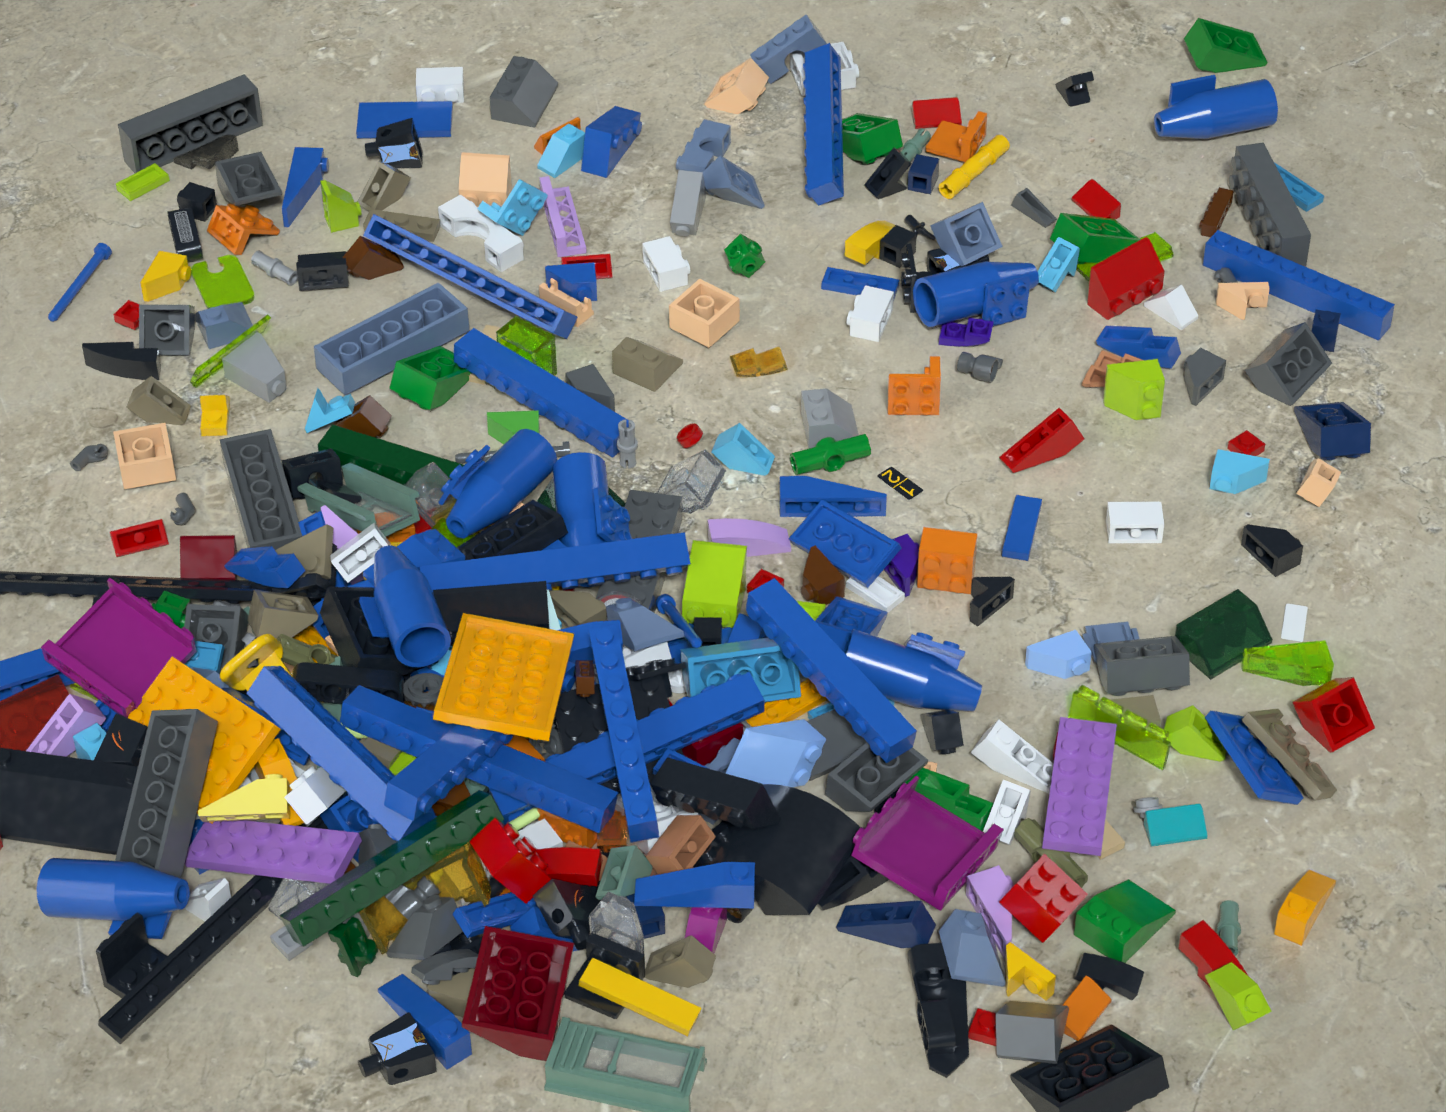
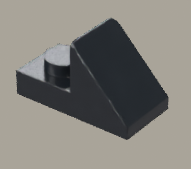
M1090 71L1073 75L1055 84L1056 89L1068 106L1073 107L1090 102L1087 83L1094 81L1093 73Z
M893 148L864 185L877 199L904 191L907 187L900 178L912 163L898 149Z
M1011 576L974 577L971 587L973 599L970 603V622L978 627L1013 599L1015 579Z

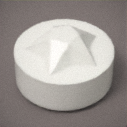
M682 669L668 672L672 692L685 693L686 688Z

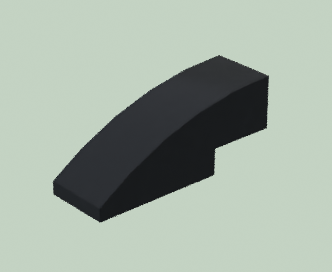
M134 342L82 344L86 366L123 378L146 380L152 376L156 380H160L161 363L158 348H134Z
M850 856L817 905L822 910L837 907L874 890L890 879Z

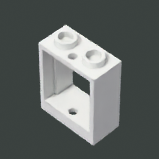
M844 42L832 43V47L841 57V90L856 88V78L859 77L858 65L853 63L851 51L847 50ZM793 51L790 53V70L803 97L806 96L803 84L805 80L803 68L805 53Z

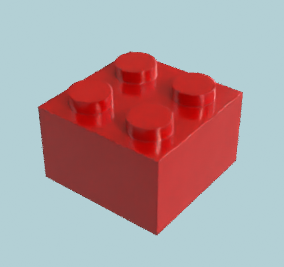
M494 818L469 842L490 874L524 903H528L533 898V895L551 880V877L545 870L548 864L540 855L534 854V851L537 849L527 837L524 836L520 839V834L509 822L504 825L497 818Z
M1043 854L999 903L1044 943L1088 894L1058 867L1055 862L1046 854Z

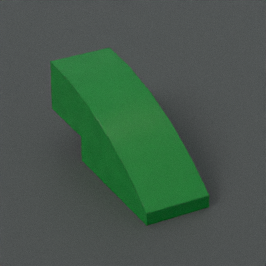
M922 768L905 782L908 784L915 776L919 777L915 791L983 832L994 803L969 794V784L926 768Z

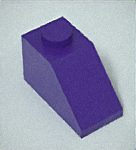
M904 534L893 539L900 544L901 550L885 567L884 571L896 587L904 592L905 597L910 596L918 575L920 545L914 542L908 534Z

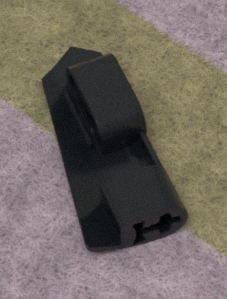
M942 943L920 944L912 947L907 953L918 998V1023L929 1069L947 1078L969 1058L966 981L951 978Z

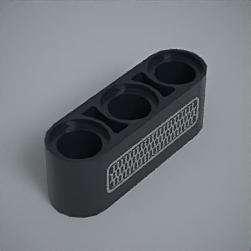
M192 207L167 211L176 254L186 255L188 262L203 259Z

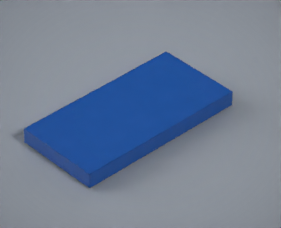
M359 102L357 138H376V132L379 127L408 118H413L419 138L451 137L453 102Z
M823 499L789 537L793 545L809 553L812 546L816 545L839 572L867 588L901 550L898 542Z
M1210 711L1205 716V719L1259 799L1298 805L1303 799V795L1286 773L1280 761L1272 757L1267 752V747L1249 733L1248 727L1242 721L1244 716Z

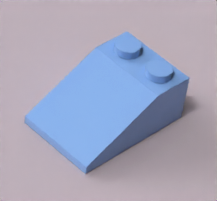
M805 719L746 728L726 774L762 784L788 787L803 786L811 777V771L816 760L821 756L826 738Z

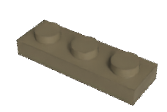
M370 209L363 224L365 232L373 214L430 242H434L441 227L440 219Z

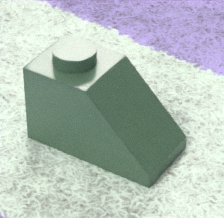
M636 845L611 848L595 896L598 900L620 898L634 894L636 879L651 875L653 867Z

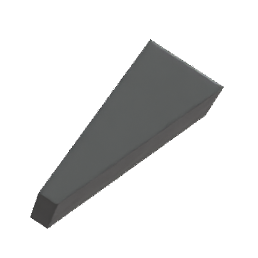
M1028 188L1017 193L1011 204L1012 207L1045 228L1057 220Z

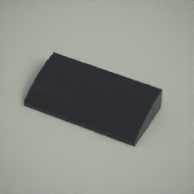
M531 500L464 542L457 549L465 555V560L541 551L566 535L568 531L562 515L535 500Z

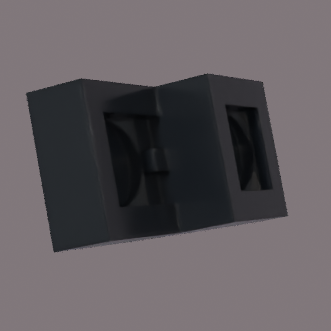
M1083 953L1074 979L1081 982L1087 975L1102 990L1107 987L1133 1000L1138 995L1144 971L1112 958Z

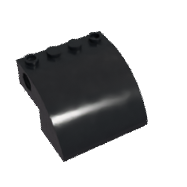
M763 784L781 818L780 822L776 825L752 829L745 826L737 827L728 821L722 820L719 825L712 829L716 837L693 868L721 862H755L754 898L765 915H810L853 853L855 847L853 838L861 827L841 810L811 793L783 785Z

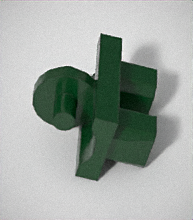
M352 917L346 924L340 923L328 931L330 940L336 942L339 947L338 957L340 962L347 965L352 976L359 977L363 967L366 964H371L376 958L375 955L378 952L376 942L367 938L359 918Z

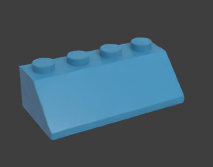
M761 638L699 648L680 649L681 662H685L687 667L682 669V675L687 696L690 698L700 694L708 686H718L725 683L733 675H743L748 672L753 677L765 702L801 697L799 668L790 658L783 654L781 648L773 639Z

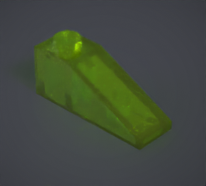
M1326 640L1244 648L1241 664L1243 672L1301 686L1326 684L1331 681L1334 667Z

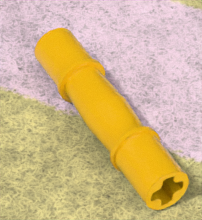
M996 135L987 144L981 146L978 152L960 168L954 169L952 174L939 184L941 195L947 199H952L962 189L968 187L974 178L980 175L989 165H993L999 157L1009 150L1010 144L1007 138L1003 135Z

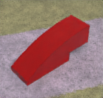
M560 847L537 849L534 851V854L540 855L548 864L545 870L551 879L580 885L598 886L603 862L600 849Z
M1204 920L1181 933L1179 949L1198 967L1197 975L1209 987L1210 985L1205 975L1231 962L1248 975L1229 947Z

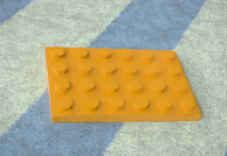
M463 613L434 709L433 720L443 721L447 724L454 723L470 726L475 729L501 732L506 735L513 734L529 737L533 740L549 741L574 634Z
M172 656L142 696L141 704L129 714L128 718L148 727L153 710L198 709L218 721L198 804V814V810L239 788L281 729Z

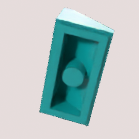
M1201 804L1148 810L1145 812L1144 827L1151 847L1202 840L1208 837Z

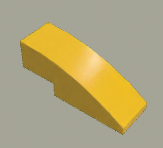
M884 220L872 222L862 227L845 241V256L864 265L873 257L879 259L880 240L895 225Z

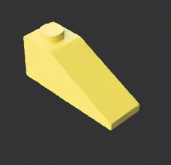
M280 774L265 775V779H257L198 810V816L202 822L290 818V804L284 797L290 792V783L287 778H282Z

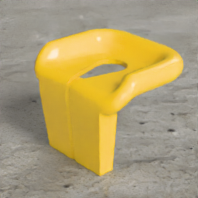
M263 634L249 643L222 668L220 679L235 690L248 691L264 666H282L291 676L292 674L281 660L283 647L280 641L272 634ZM258 658L259 665L256 668H247L253 660Z

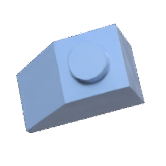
M1073 630L1027 646L1025 666L1030 670L1067 679L1090 671L1092 652L1079 633Z

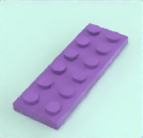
M1060 717L1043 837V849L1101 856L1117 724Z
M246 820L214 821L213 824L204 822L188 848L185 866L330 884L343 876L362 840L357 832Z

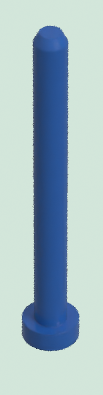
M104 243L96 245L93 257L48 314L50 321H56L101 261L107 260L111 256L112 250L108 245Z
M669 594L660 595L656 600V608L662 614H667L673 623L684 631V636L692 647L699 648L702 645V640L675 608L676 602Z

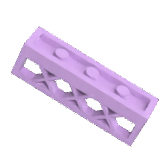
M549 176L539 177L540 190L548 194L543 207L557 257L586 253L585 241L569 186L552 189ZM565 196L561 202L555 199V197ZM563 210L568 212L569 214L566 217H563L560 215L559 212ZM566 225L574 228L570 233L564 231ZM569 241L579 244L578 246L567 247Z

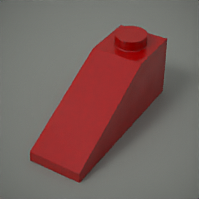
M1058 408L999 458L1013 473L1065 456L1085 438L1073 420Z

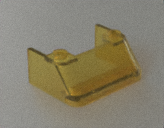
M470 842L403 884L409 889L414 890L417 888V882L423 876H426L440 889V897H452L455 902L463 898L465 902L476 903L481 901L484 906L490 904L491 886L480 857ZM385 896L360 911V916L381 954L387 953L389 941L395 940L408 919Z

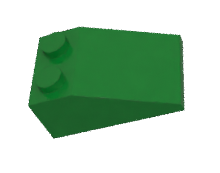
M1198 18L1184 37L1196 67L1202 71L1221 73L1262 67L1268 63L1254 34Z
M856 113L842 119L843 152L852 160L862 161L863 164L876 161V157L887 156L893 148L903 147L897 119Z
M1060 213L1050 240L1054 243L1060 237L1079 247L1078 264H1085V262L1098 263L1141 240L1115 219Z
M437 346L396 361L389 389L397 392L401 398L410 399L418 403L422 409L432 410L444 405L469 381V375L472 373L467 369L459 367L454 362L453 352L442 346Z
M1128 879L1095 895L1076 913L1074 935L1104 956L1126 963L1176 914V910Z

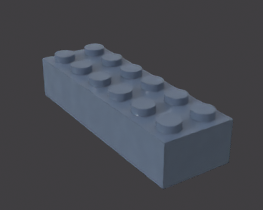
M438 282L315 345L316 369L339 391L347 395L393 371L396 361L441 346L470 331L468 308Z

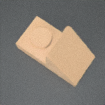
M1268 282L1218 283L1216 305L1239 319L1245 320L1246 308L1267 307L1269 284Z

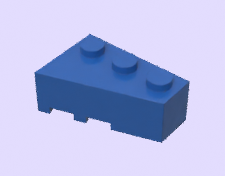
M614 106L586 126L581 171L607 178L640 134L642 129L641 113Z

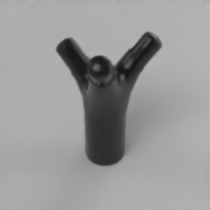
M912 215L905 217V222L912 229V232L917 235L922 234L933 241L936 239L933 234L924 228L925 222L919 223Z

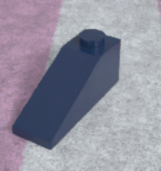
M920 900L846 905L836 928L838 932L890 946L912 948L916 945L929 943L936 923Z

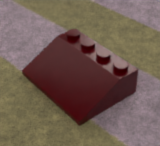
M485 926L461 1027L518 1056L547 1061L557 1031L574 943Z

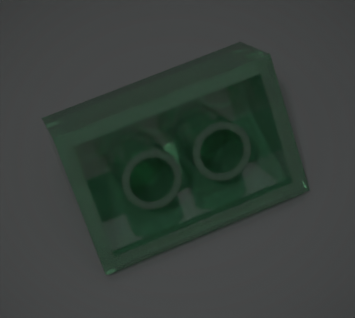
M1239 589L1178 623L1175 631V636L1189 653V661L1210 680L1272 644L1273 640L1257 604Z

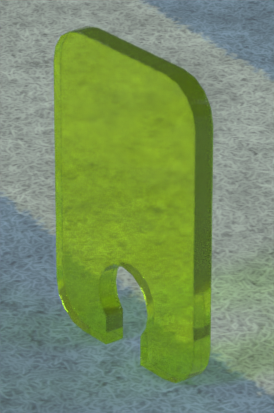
M225 255L218 257L220 266L224 268L218 273L209 272L206 261L196 263L191 267L192 278L207 309L238 302L246 305L254 300V291L236 256Z

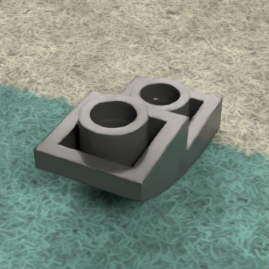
M470 949L446 951L420 961L412 967L411 973L422 979V983L438 985L440 980H452V971L465 973L469 971V968H475L478 954Z

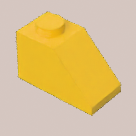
M164 251L157 253L140 282L144 301L149 302L181 290L184 283L191 276V267L188 266L186 255Z

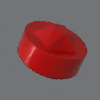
M692 423L682 428L676 439L683 448H688L695 445L701 439L703 431L697 424Z

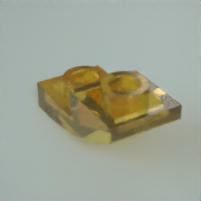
M780 346L759 354H755L754 348L730 356L737 377L766 376L788 370Z

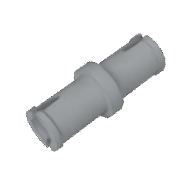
M260 250L253 254L251 264L266 271L267 275L271 278L276 277L289 286L294 285L298 280L297 271L283 265V262L278 258L273 259Z
M625 419L618 424L619 439L617 440V448L620 451L621 467L626 468V460H628V469L636 466L635 450L638 447V442L635 438V423L629 420V428H627Z

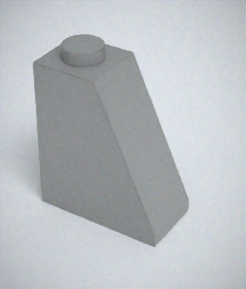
M679 170L670 219L672 233L684 237L696 235L707 194L703 172Z
M256 332L222 358L225 378L269 403L287 389L284 369L259 332Z

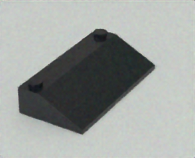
M0 748V837L2 839L117 855L138 766Z

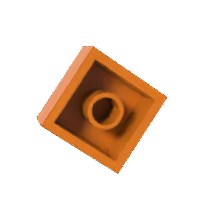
M923 527L919 547L917 588L971 594L972 579L975 574L977 533Z

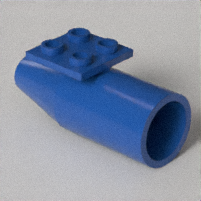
M1215 74L1171 83L1168 108L1156 113L1154 116L1156 132L1160 137L1210 139L1272 126L1276 123L1278 116V104L1274 89L1267 79L1215 89Z
M985 261L917 279L913 288L915 309L921 321L928 327L982 314L983 320L994 321L993 326L1026 318L1029 290L1038 285L1039 275L1032 263Z
M521 429L486 462L483 460L490 450L487 444L479 452L475 449L465 460L466 464L463 467L459 464L449 475L451 479L442 487L443 495L438 502L443 506L452 496L457 499L446 519V525L450 532L456 537L466 538L509 515L553 472V465L557 461V456L547 439L533 430Z
M586 452L572 453L558 459L553 465L556 512L562 515L568 531L566 535L559 539L560 542L566 547L632 539L629 532L630 515L628 510L619 505L609 495L605 461L598 455ZM588 582L578 583V585L583 587H594L589 586Z
M389 545L380 548L374 556V597H360L359 599L373 637H389L395 655L401 663L410 667L431 665L446 654L451 644V637L429 582L424 574L398 547Z
M852 629L844 653L887 699L915 708L974 712L976 709L982 685L957 670L960 660L965 655V651L960 650L958 644L944 641L941 644L932 641V636L917 632L916 635L912 634L902 645Z
M51 858L43 865L37 881L38 904L46 916L112 921L108 931L110 936L120 928L125 920L130 919L138 912L143 916L147 938L162 939L172 912L184 909L190 896L189 885L186 880L129 861Z

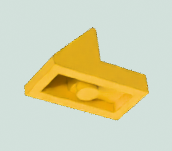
M200 396L202 409L201 436L227 435L230 396Z
M1009 942L1006 945L1005 953L1007 996L1009 997L1024 984L1031 993L1037 994L1047 1001L1054 994L1056 975Z

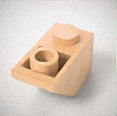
M1319 458L1313 459L1296 494L1320 507L1335 487L1341 471Z

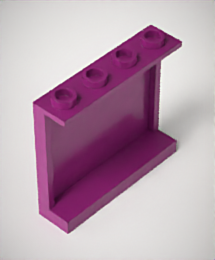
M109 578L107 580L109 590L56 643L48 639L41 646L45 661L117 714L128 718L129 714L141 704L142 696L172 656L185 664L197 651L194 642L195 637L188 629L184 627L180 629L166 613H158L145 598H137L133 595L127 585L122 582L117 583Z
M915 776L908 784L903 783L894 799L890 797L886 801L880 814L877 812L873 814L865 829L861 827L853 838L855 847L851 856L941 911L966 884L967 876L974 874L996 850L1004 829L994 823L986 833L982 832L915 791L919 781V777Z

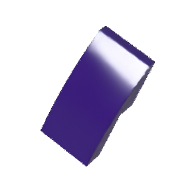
M969 318L967 325L955 322L942 324L939 345L974 346L990 342L994 321Z

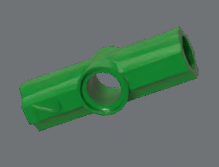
M866 434L839 441L832 437H826L821 439L813 448L790 453V462L795 475L821 468L833 472L841 469L847 461L870 456L871 447Z

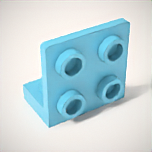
M519 179L502 206L495 202L490 205L482 201L477 209L496 223L523 236L531 226V222L538 211L543 207L548 194Z

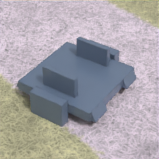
M1128 622L1085 626L1086 633L1082 634V639L1091 650V655L1096 664L1094 644L1140 639L1137 628L1130 629Z

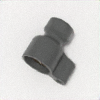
M962 352L958 360L957 370L966 374L972 372L976 379L992 383L998 369L1002 367L1003 359L984 354L975 358L970 353Z
M423 876L417 882L416 889L411 890L402 884L386 894L385 897L409 920L411 915L423 905L425 899L439 895L441 891L431 880Z

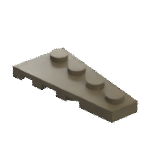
M326 524L275 551L278 555L294 553L306 570L299 578L305 577L308 573H317L324 579H330L332 563L330 555L332 554L334 528ZM240 576L237 577V580H247Z
M1279 709L1252 711L1244 716L1242 721L1248 727L1249 733L1267 747L1266 750L1272 757L1280 761L1285 767L1286 773L1303 786L1307 796L1316 801L1328 799L1334 795L1337 789L1320 765L1310 762L1308 759L1310 756L1309 750L1305 745L1295 741L1293 737L1296 732L1291 725L1285 726L1280 719L1283 717V714Z

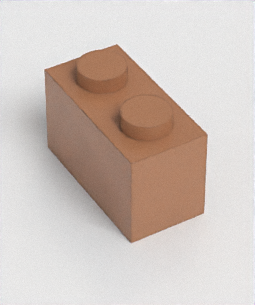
M677 815L645 857L658 875L690 869L716 836L701 815Z

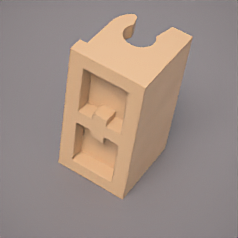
M550 279V288L544 282L539 285L540 298L578 317L574 326H580L594 315L592 302L589 298L584 297L583 304L558 290V282L555 279Z

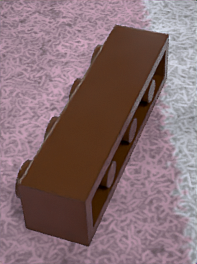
M1219 187L1217 193L1214 192L1212 202L1210 201L1208 205V211L1204 213V220H1201L1199 225L1202 236L1211 238L1217 230H1220L1232 204L1233 190Z
M575 660L576 694H580L582 697H589L591 694H594L593 660Z

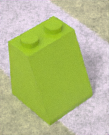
M693 540L690 554L691 564L688 566L682 600V616L688 623L693 624L694 617H722V627L733 628L741 611L746 591L747 546Z

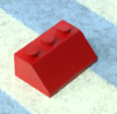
M1145 237L1091 267L1087 305L1106 320L1122 314L1125 310L1141 303L1163 289L1165 271L1149 238Z

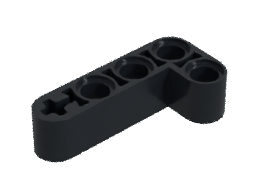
M309 662L297 664L292 671V677L318 702L343 704V701L355 688L361 685L403 703L404 678L396 671Z

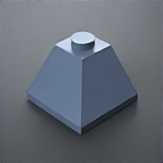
M720 155L703 171L705 188L709 194H715L723 200L759 209L765 206L754 176Z
M983 202L930 225L939 247L961 266L1003 247Z
M242 302L211 307L198 311L195 314L196 323L208 349L245 340L256 333Z
M621 598L616 600L615 604L606 606L608 621L620 620L623 645L634 651L684 637V631L631 598Z
M955 909L939 930L951 978L1004 987L1006 980L994 938L982 914Z

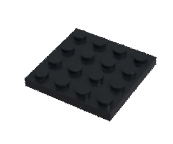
M661 674L641 680L629 681L636 719L641 720L648 717L651 712L658 708L666 709L670 707ZM599 684L594 685V694H591L589 697H582L580 694H576V689L569 690V692H561L555 720L564 753L570 751L576 744L591 742L597 739L600 734L608 731ZM682 748L676 751L683 755ZM660 758L646 764L649 784L655 777L653 768ZM617 777L600 784L620 794Z

